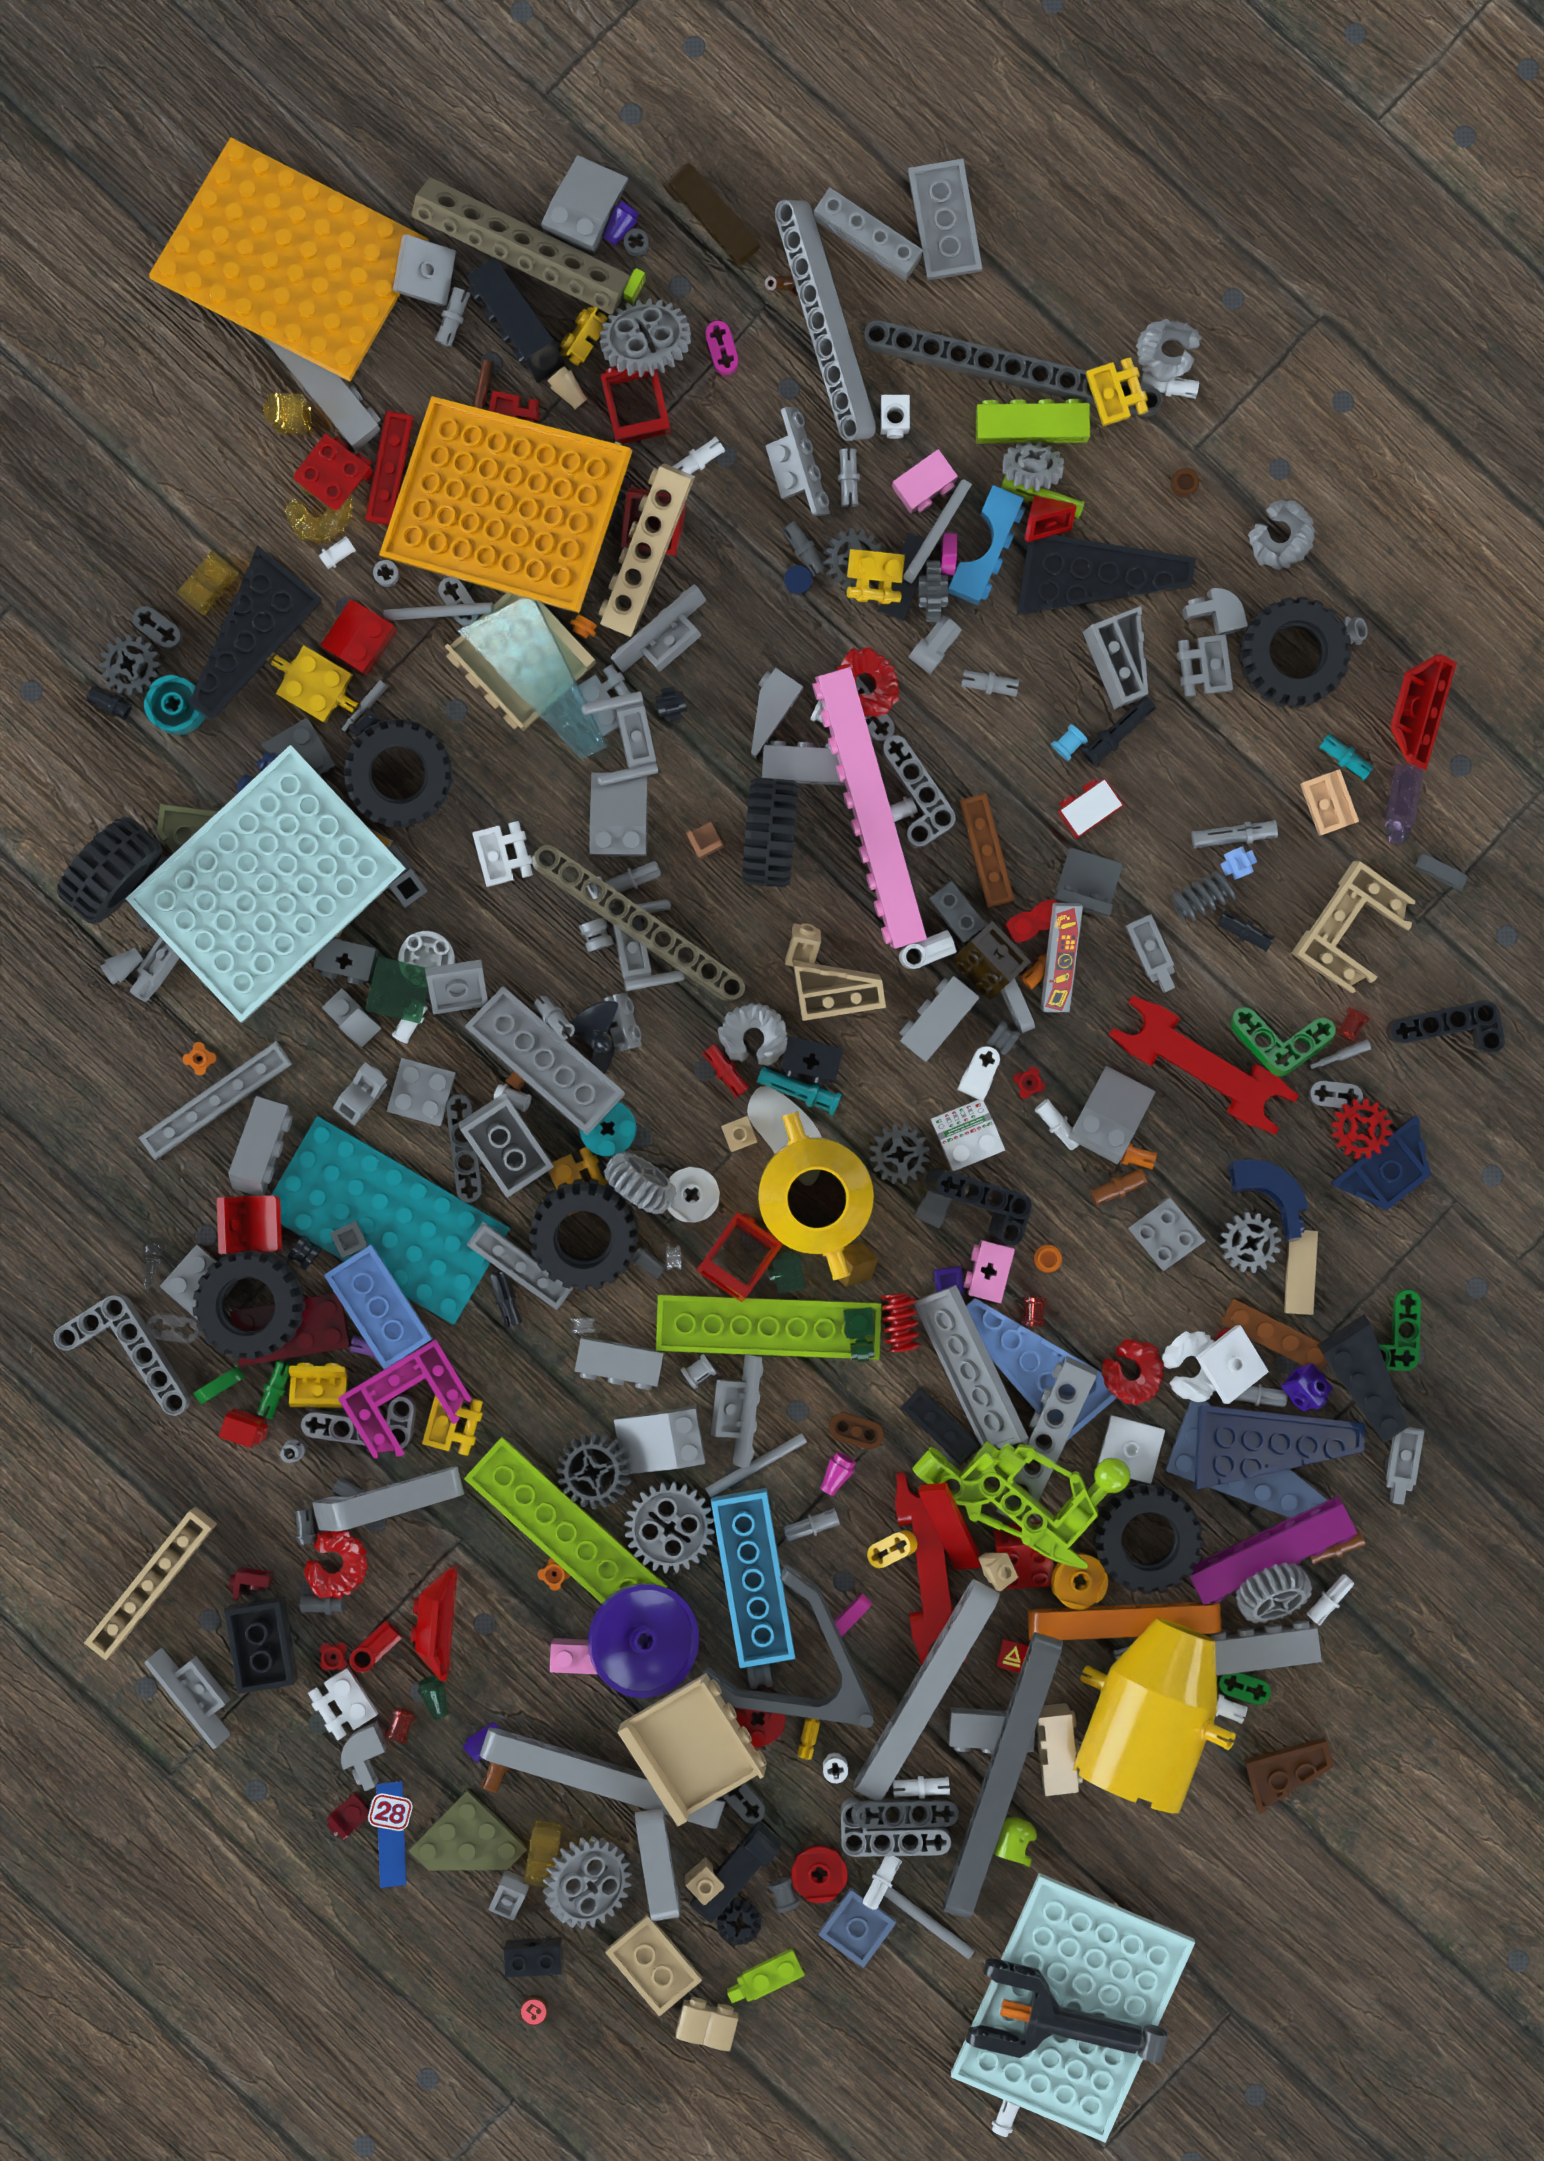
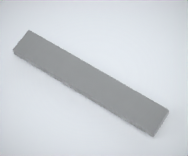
M275 1041L145 1132L139 1139L153 1159L157 1160L289 1068L293 1063L279 1043Z

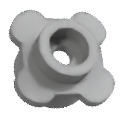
M1349 616L1345 617L1343 622L1346 628L1343 630L1345 635H1350V644L1353 642L1356 645L1362 644V641L1367 637L1365 621L1358 617L1353 619Z

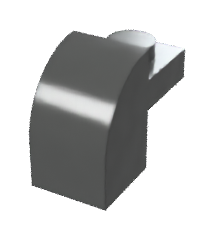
M394 843L388 849L407 870L388 886L406 908L428 892V889Z

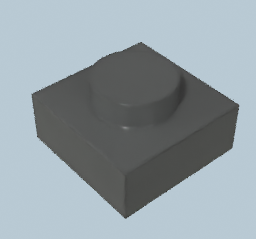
M354 1221L330 1233L341 1258L369 1246L358 1221Z

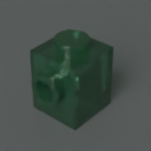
M793 1250L778 1252V1258H773V1265L768 1266L770 1282H776L778 1293L806 1289L800 1254L794 1255Z

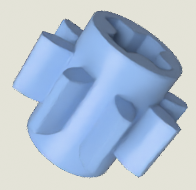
M1242 846L1223 854L1226 861L1220 865L1225 876L1232 873L1234 880L1254 872L1251 865L1257 863V860L1252 850L1245 852Z

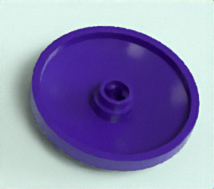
M650 1583L629 1585L609 1596L594 1615L588 1636L590 1659L599 1677L614 1690L636 1698L655 1697L677 1686L692 1668L699 1646L698 1626L689 1605L672 1590Z

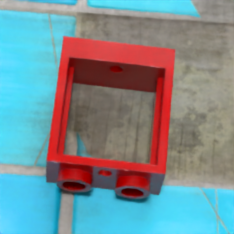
M617 366L605 370L606 373L600 374L616 442L623 445L671 433L657 369H655L654 376H651L649 371H645L642 377H639L638 371L628 376L627 368L622 372H618ZM651 377L660 418L620 427L610 386Z
M737 1212L696 1271L742 1303L783 1244L778 1241L769 1229L764 1231L755 1225L757 1222L746 1213L741 1215ZM735 1226L769 1250L746 1285L712 1262V1259Z

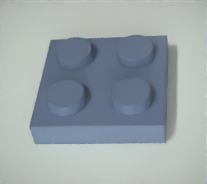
M851 1887L821 1927L818 1935L864 1968L896 1924V1919L879 1907L876 1910L866 1907L863 1904L864 1896Z

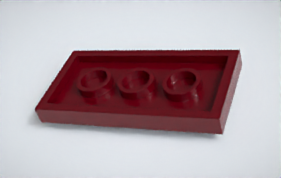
M331 1293L303 1298V1301L306 1302L305 1310L302 1313L304 1319L301 1326L297 1328L296 1335L292 1340L288 1341L284 1347L267 1356L250 1360L248 1358L238 1359L239 1367L351 1347L344 1306L337 1295ZM275 1303L230 1311L231 1322L241 1330H259L272 1319L275 1312Z

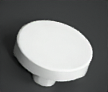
M421 931L408 936L399 951L398 963L402 975L408 981L418 986L428 987L425 968L455 964V955L451 944L442 935L431 931Z

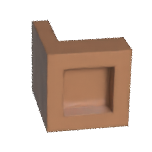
M711 822L692 832L691 830L686 832L699 860L724 847Z

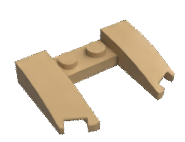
M1353 861L1339 881L1338 885L1340 887L1311 930H1306L1291 952L1295 957L1350 993L1356 992L1352 985L1366 978L1369 983L1377 979L1376 975L1336 948V945L1363 905L1366 903L1377 912L1409 931L1412 922L1404 921L1406 905L1415 904L1414 899L1360 861Z

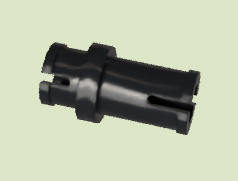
M95 686L89 690L86 697V702L107 711V715L113 718L118 716L122 720H126L132 710V704L124 702L122 697L118 695L112 696Z

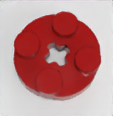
M762 1689V1690H756V1691L770 1692V1691H768V1690H763V1689ZM733 1707L737 1715L735 1719L740 1727L744 1726L750 1733L753 1747L759 1748L774 1742L784 1730L785 1714L762 1711L765 1714L763 1716L764 1723L754 1724L751 1722L753 1719L751 1713L755 1711L758 1714L761 1711Z
M812 1845L800 1851L792 1865L791 1876L793 1886L806 1900L813 1903H826L836 1898L847 1882V1866L839 1851L826 1845ZM816 1867H822V1870L827 1871V1875H823V1880L817 1881V1877L811 1875L812 1872L816 1871Z

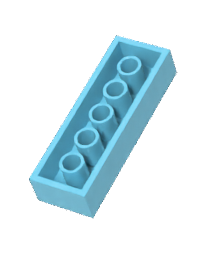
M767 1488L712 1497L711 1505L739 1667L745 1668L795 1659L783 1581L780 1579L781 1568Z

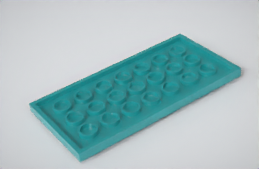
M320 1116L316 1117L271 1194L277 1195L280 1198L281 1225L302 1237L304 1235L307 1236L309 1241L343 1261L348 1260L363 1249L341 1258L330 1233L354 1221H358L368 1245L372 1244L404 1295L453 1325L457 1322L491 1263L467 1246L468 1241L483 1222L504 1237L507 1236L511 1229L509 1226L471 1204L462 1201L454 1194Z

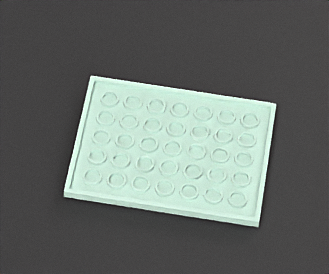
M290 745L125 899L229 1011L243 1023L407 869L294 747Z
M1039 1873L1001 1960L1039 1969L1059 2006L1140 2025L1143 2032L1145 2025H1159L1194 1947L1195 1940ZM991 1980L971 2027L984 2025L1024 2035L1025 2021L1000 2016L1001 2003L1003 1999H1008L1030 2005L1033 1991L996 1983ZM1051 2035L1044 2039L1037 2049L1021 2058L973 2047L965 2039L952 2068L951 2077L1106 2143L1143 2059L1138 2056L1137 2052L1135 2054L1058 2035Z

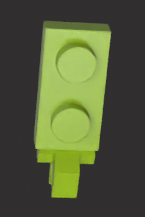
M793 1948L742 1972V1975L737 1978L738 1984L728 1988L727 1994L732 2003L745 1997L749 2002L805 1976V1973Z

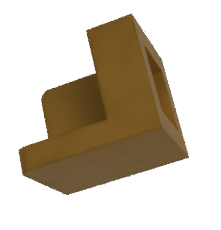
M862 1242L845 1246V1250L842 1252L850 1275L838 1280L845 1287L870 1280L873 1276L878 1257Z

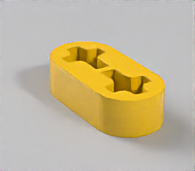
M907 1530L892 1534L869 1547L867 1552L868 1561L872 1566L879 1569L889 1566L915 1552L917 1548L916 1537ZM905 1540L907 1545L897 1549L896 1544ZM887 1549L889 1554L880 1559L878 1553Z

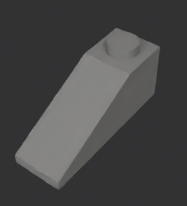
M777 668L772 673L767 671L758 684L762 688L759 692L751 756L755 759L803 691L802 685Z

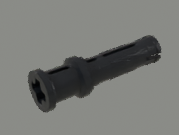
M1144 696L1107 731H1100L1098 733L1099 737L1087 748L1083 747L1081 749L1083 756L1089 763L1098 768L1101 765L1100 761L1111 751L1115 752L1119 747L1118 743L1156 710L1154 703Z

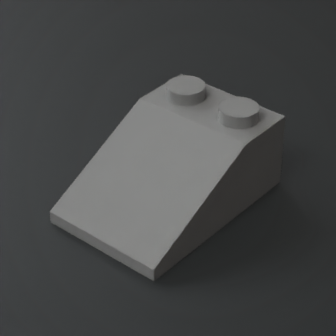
M577 155L553 196L541 223L543 232L595 255L614 205L617 206L628 182V177Z
M591 773L590 855L592 857H647V776L600 786L597 782L598 776L607 773Z
M1106 1066L1068 1139L1118 1164L1156 1091Z
M696 1405L614 1419L617 1440L619 1441L618 1447L619 1449L626 1448V1452L621 1456L623 1459L631 1458V1462L625 1464V1468L633 1470L631 1474L679 1469L702 1465L706 1462Z

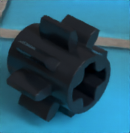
M674 686L662 688V695L655 697L659 717L667 716L668 722L680 720V713L687 712L683 691L675 692Z

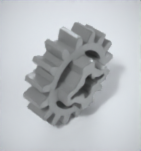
M1027 441L1025 446L1017 443L1016 449L1009 447L1008 454H1004L1002 472L1007 474L1006 479L1008 481L1015 480L1014 486L1016 487L1023 484L1025 490H1028L1030 486L1034 487L1036 491H1039L1041 486L1050 489L1051 483L1057 485L1059 478H1062L1064 459L1059 458V451L1051 452L1052 446L1043 448L1041 442H1038L1036 446L1032 445L1030 441Z
M1244 1212V1219L1242 1220L1237 1215L1233 1216L1235 1223L1232 1225L1226 1222L1225 1226L1229 1229L1228 1232L1220 1233V1236L1226 1238L1225 1242L1219 1244V1247L1226 1248L1227 1250L1222 1257L1225 1259L1232 1258L1229 1264L1231 1267H1235L1239 1263V1271L1245 1272L1247 1266L1251 1273H1256L1257 1266L1266 1270L1265 1262L1267 1260L1273 1263L1276 1261L1271 1256L1272 1253H1280V1249L1275 1247V1243L1280 1242L1281 1238L1274 1237L1273 1235L1278 1228L1275 1226L1268 1227L1271 1222L1269 1218L1260 1221L1261 1214L1256 1213L1253 1219H1251L1249 1212ZM1247 1224H1256L1262 1230L1252 1232ZM1237 1231V1241L1232 1245L1233 1235ZM1247 1236L1257 1238L1253 1242V1249L1243 1247L1247 1243ZM1268 1240L1267 1250L1265 1253H1263L1262 1248L1264 1242ZM1247 1253L1254 1261H1244L1238 1255Z

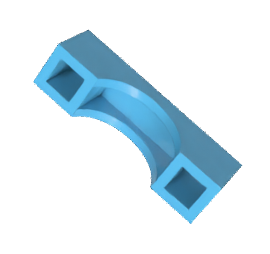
M995 485L992 486L980 514L990 528L992 536L991 547L980 559L959 563L948 588V593L975 605L979 604L980 599H987L992 588V584L988 583L992 573L998 574L1004 560L999 557L1003 547L1008 549L1013 539L1014 533L1010 532L1013 522L1020 523L1026 509L1021 506L1024 498Z

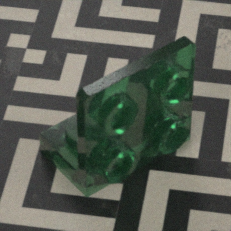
M377 956L365 1011L420 1023L428 993L426 967Z

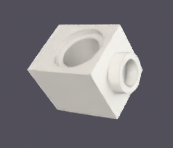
M881 395V434H887V438L890 439L903 438V434H909L910 395ZM891 412H898L902 415L903 420L899 423H892L888 420L887 416Z

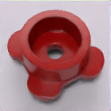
M1030 1067L1028 1071L1022 1074L1016 1073L1013 1077L1014 1083L1018 1084L1020 1089L1019 1095L1024 1099L1029 1098L1035 1092L1041 1093L1045 1090V1083L1041 1081L1039 1069L1036 1067ZM1028 1080L1032 1081L1031 1085H1027Z
M342 1642L337 1645L323 1643L320 1646L319 1651L322 1653L320 1667L322 1670L328 1671L329 1669L337 1668L344 1670L347 1667L348 1662L345 1660L346 1644ZM332 1654L336 1655L335 1659L331 1658Z

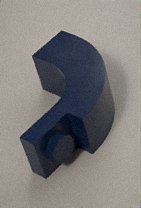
M1233 1161L1228 1166L1232 1193L1257 1191L1268 1195L1275 1201L1280 1210L1285 1243L1299 1240L1302 1237L1301 1233H1304V1221L1302 1216H1298V1213L1307 1210L1308 1204L1296 1180L1282 1168L1266 1161Z

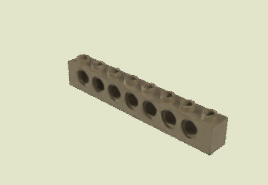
M431 177L416 194L411 217L610 315L614 313L623 300V290L631 275Z

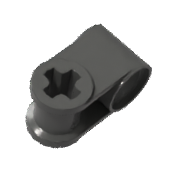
M927 1189L917 1206L914 1217L939 1229L952 1199L932 1193Z

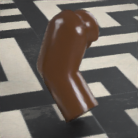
M769 276L766 278L765 287L768 290H790L792 296H798L793 276Z

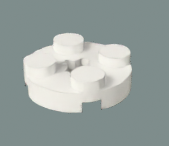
M687 1167L676 1171L669 1178L670 1183L675 1186L677 1192L673 1203L668 1208L675 1218L683 1222L695 1223L707 1219L716 1210L720 1191L717 1181L708 1171L702 1168ZM696 1187L699 1190L697 1193L698 1197H700L697 1202L693 1199L690 1202L686 1201L687 1194L684 1192L685 1189L689 1188L692 1190Z

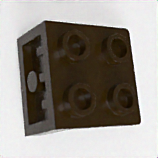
M993 921L952 959L957 970L962 975H965L975 985L976 990L989 1000L1031 963Z

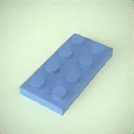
M372 1244L324 1274V1277L384 1370L433 1339Z

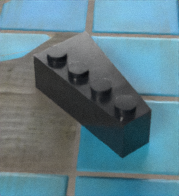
M495 257L467 275L472 285L468 288L470 294L477 303L483 302L485 308L482 310L491 324L497 323L499 335L506 345L508 343L514 348L512 351L513 355L520 365L525 364L537 383L565 365L553 339Z
M1365 1314L1318 1344L1322 1354L1384 1443L1408 1428L1371 1323Z

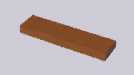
M987 793L959 800L987 908L1014 902Z

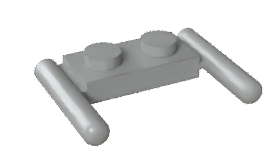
M641 691L586 703L582 706V712L585 715L616 708L628 769L599 775L597 782L600 786L658 773Z
M668 899L636 904L648 913L665 911L671 908V903ZM622 907L610 909V912L614 915H620ZM634 917L632 920L633 928L637 931H643L641 918ZM612 924L626 991L679 982L685 979V974L679 970L651 975L647 948Z

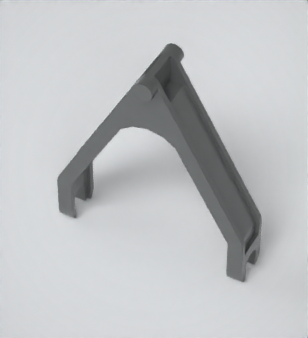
M786 1564L781 1570L780 1579L810 1602L842 1674V1680L838 1688L829 1696L814 1699L737 1688L709 1667L702 1675L707 1673L710 1680H716L722 1691V1694H720L722 1699L726 1703H730L732 1707L856 1724L864 1728L871 1727L874 1722V1707L868 1698L820 1588L795 1568Z

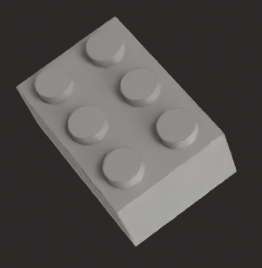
M506 1092L458 1123L461 1132L507 1198L554 1167L551 1159Z

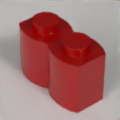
M1057 900L1043 901L1030 912H1022L1010 918L1004 924L1009 939L1014 944H1018L1031 939L1040 931L1050 930L1053 903H1058Z
M233 1408L232 1411L227 1412L224 1418L219 1438L253 1448L254 1445H259L261 1441H265L269 1425H266V1418Z

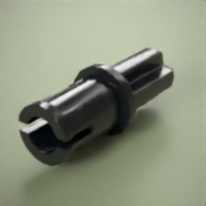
M500 1271L492 1274L490 1279L497 1298L495 1305L499 1306L504 1327L508 1328L522 1323L514 1300L517 1297L512 1294L506 1273Z

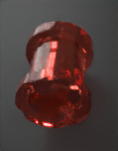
M1348 1007L1346 1010L1347 1015L1341 1026L1336 1028V1033L1353 1043H1357L1359 1032L1364 1023H1368L1370 1018Z
M1023 1296L1022 1301L1025 1302V1310L1021 1325L1046 1326L1043 1318L1044 1304L1047 1303L1048 1298Z
M394 1707L389 1729L385 1730L384 1736L395 1742L407 1743L409 1739L407 1733L411 1722L415 1721L417 1715L409 1710Z

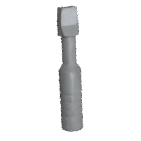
M381 680L377 682L368 695L359 703V708L348 718L346 724L342 727L345 733L349 729L348 725L350 723L354 724L367 707L370 709L388 686Z
M1368 1039L1338 1050L1333 1055L1310 1064V1069L1324 1066L1337 1060L1342 1061L1371 1050V1045Z

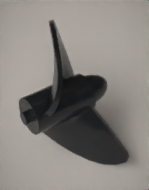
M615 1001L593 1004L580 1012L570 1022L575 1028L573 1035H579L594 1050L591 1063L603 1074L606 1073L615 1051L609 1029L618 1009V1003Z

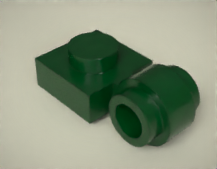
M864 1307L843 1310L846 1338L856 1337L857 1339L855 1340L856 1343H850L852 1360H858V1362L869 1361V1358H874L873 1341H867L865 1336L875 1335L872 1308Z

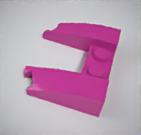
M436 1339L338 1397L339 1402L373 1458H378L377 1452L395 1451L396 1457L405 1454L377 1407L423 1379L427 1381L453 1424L457 1423L460 1419L455 1413L462 1402L466 1400L470 1403L472 1400Z

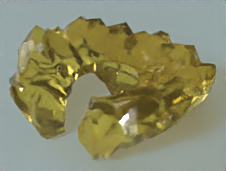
M299 484V487L305 494L314 496ZM348 497L341 508L336 511L327 506V511L320 517L310 516L300 501L296 499L290 500L285 509L287 521L291 523L294 533L301 541L311 540L322 544L324 541H330L331 537L343 532L344 527L351 518L352 506L350 503H352V498Z

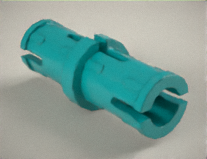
M1331 733L1319 745L1320 749H1323L1338 761L1337 764L1339 766L1347 767L1363 781L1374 768V765H1371L1355 753L1356 749L1352 746L1348 748L1332 736Z

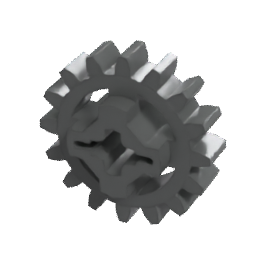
M853 528L848 529L846 535L843 531L837 533L838 540L830 539L828 543L832 548H827L823 552L829 556V559L823 561V565L830 566L826 575L834 574L833 584L843 582L842 589L844 590L851 584L852 587H856L857 578H848L839 569L840 567L846 573L848 572L849 560L844 559L849 558L850 549L864 550L860 546L862 544L867 551L877 552L881 547V544H872L873 535L865 538V530L863 529L859 530L856 535ZM845 543L843 553L837 555L839 548Z
M939 560L926 561L925 576H919L918 603L919 607H926L927 622H940L941 607H947L948 577L947 575H941Z
M127 634L126 641H123L118 636L116 637L117 645L107 644V647L110 649L109 653L101 652V656L106 659V662L99 664L100 668L106 670L101 677L104 680L110 679L107 684L109 688L113 689L118 686L117 693L123 695L125 690H127L128 695L134 697L135 690L143 695L145 694L144 687L146 685L148 687L151 686L152 678H160L155 673V669L162 668V664L155 662V659L160 657V654L158 652H150L154 645L150 642L144 645V638L140 636L135 642L130 634ZM130 648H138L144 653L135 655ZM117 654H118L119 656H118V659H117V661H116V664H113L114 659H115V657H116ZM128 658L135 662L132 665V672L126 669L129 666ZM148 667L147 673L143 677V672L145 668ZM126 676L132 684L122 683L117 678Z
M893 1124L892 1132H888V1130L883 1128L884 1136L882 1138L874 1137L878 1142L877 1146H870V1150L876 1152V1154L869 1159L870 1161H877L878 1164L873 1170L875 1172L882 1170L881 1178L883 1180L888 1175L891 1176L892 1184L896 1183L897 1178H901L902 1183L907 1184L908 1176L917 1180L915 1172L918 1170L924 1173L925 1169L921 1164L930 1160L924 1157V1153L928 1152L930 1148L922 1147V1143L926 1138H917L918 1130L916 1128L909 1133L908 1125L906 1124L903 1125L902 1130H898L896 1124ZM901 1135L909 1137L916 1146L908 1147L905 1145ZM891 1138L892 1145L888 1151L881 1152L883 1144ZM898 1146L904 1151H913L903 1156L902 1162H898L897 1158L886 1156L896 1152V1147ZM918 1156L916 1164L908 1171L907 1163L912 1157ZM890 1161L895 1164L898 1173L888 1170L883 1162Z

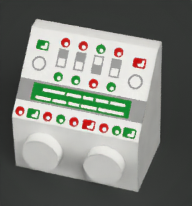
M978 1099L930 1119L951 1171H956L1005 1151L984 1101Z

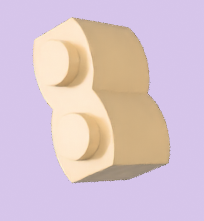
M697 1997L684 2000L676 2029V2038L718 2050L730 2051L738 2022V2013L734 2012V2008L726 2004H718L717 2007L706 2005L707 2001Z

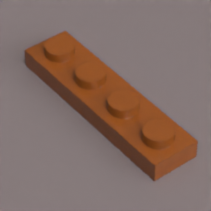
M1232 1298L1220 1321L1221 1324L1231 1329L1236 1325H1241L1248 1338L1303 1366L1312 1363L1322 1373L1327 1360L1318 1347V1341Z

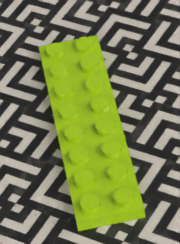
M658 1294L656 1351L852 1358L850 1343H856L855 1340L857 1339L856 1337L846 1338L843 1310L871 1307L875 1335L865 1336V1339L873 1341L874 1358L869 1359L879 1360L882 1304L746 1298L741 1303L734 1297Z
M503 1436L464 1478L599 1602L603 1603L614 1592L633 1584L650 1583L665 1588L668 1587L667 1584L646 1565L644 1566L637 1557L635 1558L626 1547L576 1502H572L571 1498L563 1493V1490Z

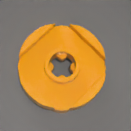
M1076 1552L1087 1562L1088 1567L1083 1569L1058 1562L1052 1573V1592L1067 1607L1075 1610H1084L1103 1599L1108 1588V1576L1098 1559L1087 1553ZM1079 1574H1083V1578L1086 1580L1085 1585L1080 1584L1079 1588H1075L1074 1578L1078 1577Z

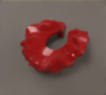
M865 647L860 650H856V648L851 649L844 657L841 666L837 667V670L851 667L855 681L859 674H868L875 689L871 694H858L864 716L880 717L887 714L892 705L900 698L898 696L900 693L898 689L899 682L896 680L898 675L894 672L895 668L890 665V661L886 660L883 655H878L876 650H872V647Z
M1127 1338L1116 1347L1117 1358L1123 1356L1135 1361L1139 1366V1376L1133 1381L1126 1379L1122 1374L1119 1362L1106 1358L1102 1362L1101 1375L1106 1388L1125 1404L1136 1406L1137 1404L1141 1405L1144 1401L1149 1402L1156 1395V1392L1159 1391L1163 1369L1165 1368L1163 1361L1158 1355V1347L1148 1342H1138L1136 1339L1130 1340Z
M348 1530L318 1533L316 1536L317 1541L313 1544L315 1549L320 1553L337 1552L343 1559V1566L339 1572L329 1573L324 1570L319 1560H308L304 1568L306 1581L310 1585L313 1594L319 1598L335 1597L341 1599L343 1595H350L352 1593L351 1590H356L358 1584L363 1583V1578L366 1576V1570L368 1569L367 1557L365 1556L367 1551L363 1548V1543L350 1535Z

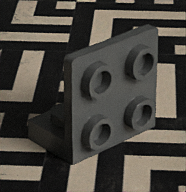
M1070 848L1054 899L1059 903H1080L1084 911L1104 917L1110 916L1113 907L1111 902L1122 870V863Z

